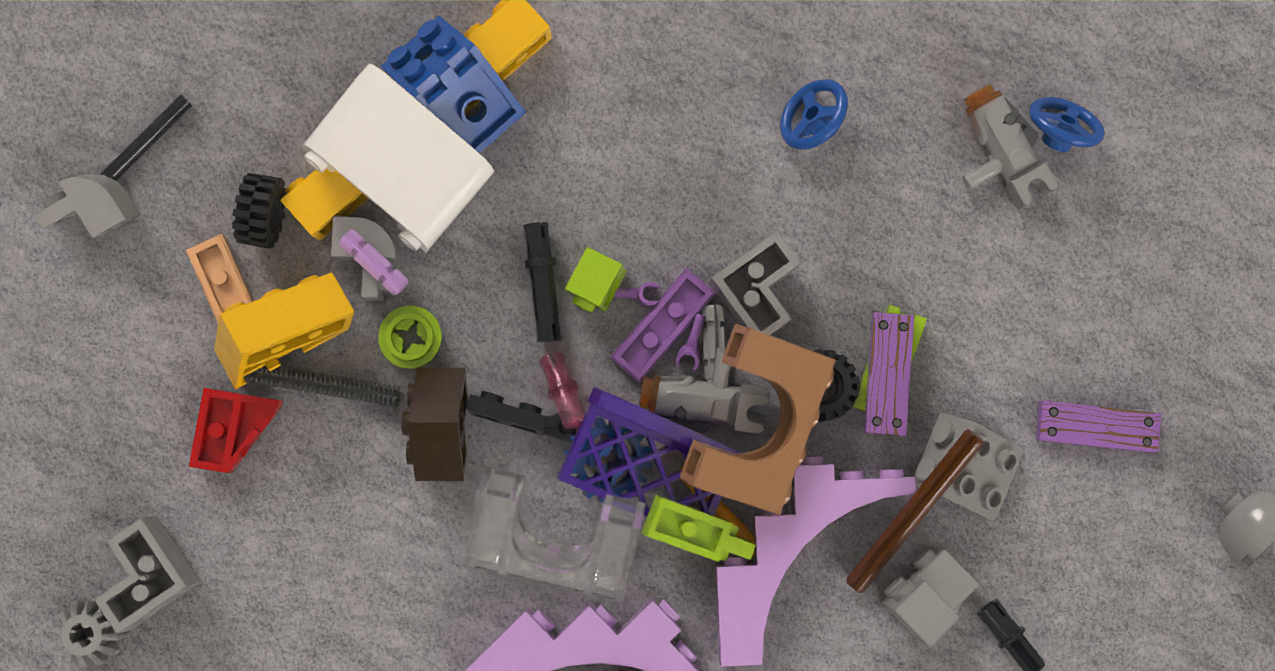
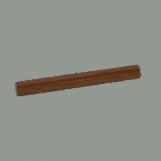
M969 429L964 431L847 577L846 582L858 593H863L982 447L984 441L979 435Z

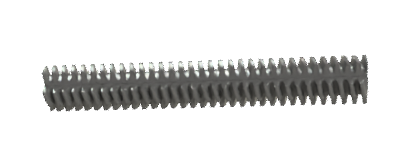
M263 366L244 376L245 381L248 383L249 381L251 383L255 382V384L260 383V385L265 383L266 386L270 384L272 387H284L285 389L289 388L296 391L299 389V391L304 390V392L309 391V393H318L326 396L328 394V396L333 395V397L338 396V398L343 397L355 401L362 400V402L367 401L368 403L372 402L392 407H398L400 402V386H398V389H395L396 386L393 385L391 389L389 384L386 388V384H383V387H381V383H378V386H376V382L371 385V381L367 385L365 380L361 384L362 380H359L357 383V379H354V382H352V378H349V381H347V377H344L343 381L341 376L337 380L336 375L332 379L333 375L327 378L328 374H325L322 377L323 373H320V376H318V373L315 372L313 376L312 371L308 375L306 370L305 374H303L304 370H300V373H298L299 369L293 372V368L289 372L288 367L284 371L282 366L281 370L277 367L269 371L267 366Z

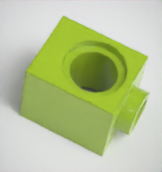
M587 247L565 290L574 297L571 303L580 309L592 314L596 308L606 313L627 271L621 263Z

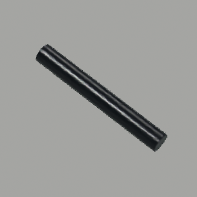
M180 94L100 174L117 181L192 104Z

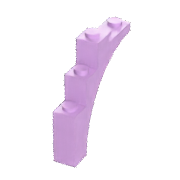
M823 456L805 457L802 464L797 467L791 483V513H786L785 506H783L780 515L761 509V514L752 515L754 544H756L754 563H748V559L740 556H728L724 564H715L718 652L721 667L762 665L764 630L772 599L786 570L810 540L828 524L855 508L887 497L915 494L916 477H904L903 469L879 470L880 478H864V471L839 472L840 479L835 480L834 464H823Z
M652 597L619 630L614 627L618 620L602 604L596 608L590 602L557 635L551 631L555 625L540 609L534 613L528 607L464 671H553L566 666L596 663L630 666L644 671L701 670L693 663L697 658L696 654L682 640L677 644L672 641L681 631L680 625L676 622L681 617L679 613L665 599L658 603Z

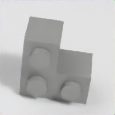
M776 231L713 276L709 284L739 325L771 336L792 319L769 288L796 270L801 263L778 231Z
M157 516L140 518L107 541V544L129 576L96 598L95 602L116 634L134 629L198 585L201 581Z
M936 547L933 551L927 548L919 554L912 563L915 569L905 578L899 576L894 579L884 590L887 596L881 601L886 609L913 637L929 647L960 619L954 610L979 586L977 581L946 549Z

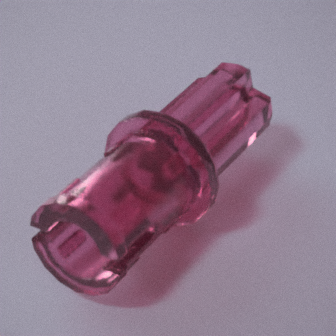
M552 352L555 368L552 366L549 354H546L540 359L539 363L549 386L547 395L551 400H554L562 425L566 429H576L581 425L585 416L577 395L579 386L576 381L571 379L563 353Z

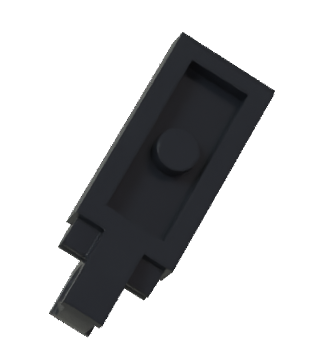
M481 391L480 397L470 394L466 408L471 416L572 443L569 438L571 434H576L579 419L563 411L552 416L541 415L542 408L532 404L520 402L517 408L503 404L504 397L494 393Z

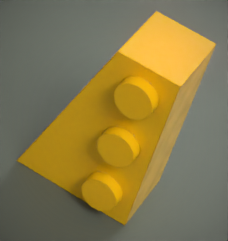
M332 272L321 277L312 275L291 288L285 290L273 289L265 293L261 299L247 304L239 302L227 307L223 313L219 314L214 351L236 390L247 384L244 376L265 365L269 371H272L281 366L278 358L293 350L301 348L303 353H306L349 330L354 310Z

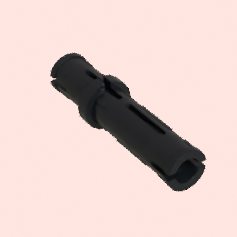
M540 222L523 225L528 260H525V269H529L537 343L562 340L553 266H556V258L552 257L548 222H542L541 224Z

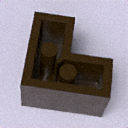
M417 367L415 383L408 384L407 405L410 411H403L402 434L410 438L406 444L407 465H413L415 481H464L467 459L464 423L468 401L465 368Z

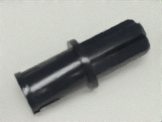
M998 598L990 601L977 612L978 617L981 618L999 641L997 646L1000 649L1005 647L1023 671H1041L1045 666L1044 660L1023 635L1026 629L1016 624Z

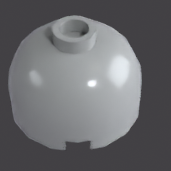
M1268 490L1256 491L1245 498L1238 493L1221 509L1226 514V517L1220 524L1221 542L1228 554L1244 570L1253 564L1248 556L1255 560L1275 544V492Z

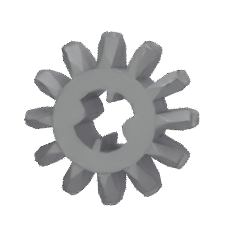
M96 598L88 599L86 604L82 600L72 602L70 611L64 610L57 615L63 625L53 627L50 631L57 636H61V641L57 642L53 649L57 651L66 649L63 662L70 663L77 659L78 668H87L92 662L96 666L107 663V655L113 656L120 651L115 641L124 639L126 636L125 632L116 634L95 602ZM91 627L93 636L87 638L85 630Z

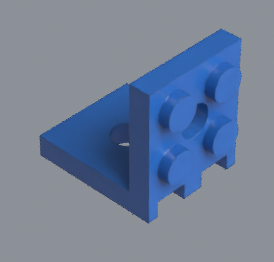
M440 16L424 23L414 38L404 46L394 49L389 54L387 61L380 66L390 78L478 153H481L526 113L476 45ZM473 100H480L481 106L479 111L474 116L465 117L466 106Z

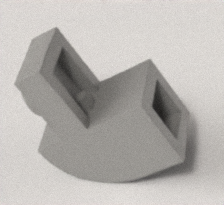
M86 174L59 181L58 183L63 191L45 200L44 204L47 208L36 213L34 217L41 228L45 229L60 225L78 214L91 237L95 238L114 231L141 214L127 191L117 181L101 174Z
M333 217L331 256L339 262H357L354 260L355 255H349L339 245V241L345 233L353 229L366 240L365 244H371L390 263L401 264V253L396 241L379 224L359 217ZM364 268L362 270L361 297L367 301L384 302V292L389 291L382 286L383 281L376 280Z

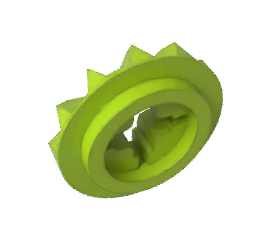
M411 305L399 307L390 312L380 326L378 334L380 349L387 360L398 367L416 369L430 363L440 351L442 339L440 325L437 319L424 308ZM418 321L416 334L426 343L425 345L412 343L404 354L405 340L395 332L396 330L410 332Z

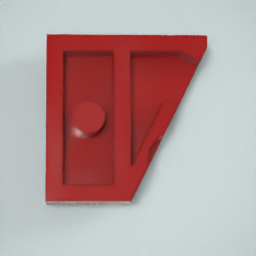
M203 388L189 467L233 473L281 409L283 401Z

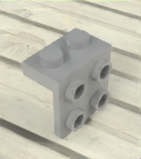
M940 412L913 476L916 477V488L919 489L964 431L969 429L979 435L984 443L941 498L947 499L986 519L994 520L998 516L1022 458L1023 450L1020 446L973 421Z

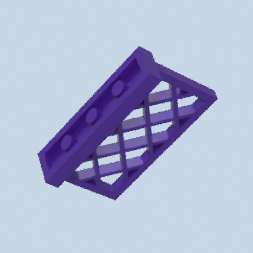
M593 387L587 401L590 405L557 479L645 517L648 516L650 509L647 506L643 493L663 485L668 499L683 505L698 501L703 512L714 515L722 496L693 487L695 494L676 501L669 482L678 479L682 469L666 475L660 456L677 450L681 452L685 463L693 439L733 453L742 452ZM598 415L610 421L615 437L594 444L590 429ZM618 424L630 429V431L621 434ZM641 434L646 437L651 452L631 460L624 440ZM587 440L589 447L582 450V447L585 441ZM654 440L666 446L657 449ZM618 443L625 463L604 471L597 451ZM592 454L599 474L585 480L570 475L577 459ZM654 459L660 479L640 486L634 466ZM628 470L634 490L622 495L612 493L607 478ZM602 481L604 489L593 485V483ZM710 495V497H709V499H708V501H707V503H706V501H705L704 498ZM637 496L640 504H637L628 499Z

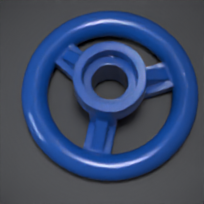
M830 79L816 80L802 87L791 97L783 110L780 120V133L787 145L799 150L811 149L823 144L837 133L848 108V97L842 85ZM821 91L831 92L835 96L836 105L823 107L817 102L816 93ZM804 102L805 110L802 114V120L792 131L793 116L798 107Z
M1043 97L1035 100L1030 106L1029 114L1031 120L1044 132L1041 136L1043 143L1056 151L1068 152L1072 146L1093 147L1104 139L1105 130L1100 120L1093 113L1074 102L1055 97ZM1043 109H1056V110H1060V111H1063V112H1066V113L1054 114V113L1045 112V111H1041V110H1043ZM1077 118L1090 127L1092 134L1079 125Z

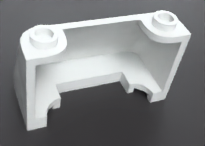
M368 64L302 145V150L306 152L304 159L313 168L321 173L325 169L331 172L336 170L398 222L397 227L401 231L398 237L404 244L414 251L421 248L425 253L494 173V169L482 155L386 73L372 64Z

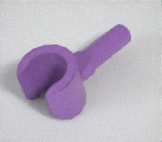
M646 282L639 288H618L614 297L634 299L641 306L651 307L659 301H647L643 297L644 288L659 289L660 287L654 282Z
M696 313L690 337L687 343L679 348L677 353L676 366L678 368L681 357L684 355H690L695 359L692 372L698 368L701 358V352L698 348L699 337L706 316Z

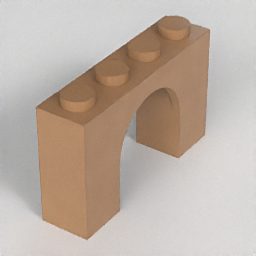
M735 324L721 362L758 375L771 384L780 402L778 426L767 443L747 453H733L693 439L679 478L693 487L780 515L783 505L791 497V483L796 469L805 458V444L810 430L818 422L820 416L819 405L823 394L833 381V367L836 360L757 330Z

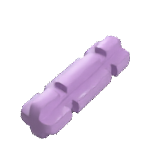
M351 229L345 233L339 241L340 247L349 255H355L354 260L376 280L383 281L382 286L391 294L397 295L407 286L408 279L399 270H393L394 266L371 244H365L366 240L358 232Z

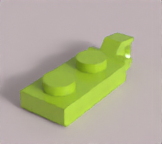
M655 495L641 532L647 537L718 562L720 560L727 561L729 553L751 560L756 544L751 543V541L736 536L739 527L733 525L730 521L659 495Z

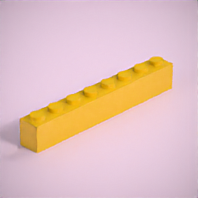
M501 0L492 10L493 15L482 25L480 23L474 24L464 34L467 39L476 45L502 81L508 78L552 39L550 26L526 0ZM480 100L471 101L465 108V114L476 106ZM315 169L305 179L300 177L293 181L286 188V195L280 201L311 236L321 241L332 231L333 217H349L369 198L336 170L331 172L325 169L321 173Z

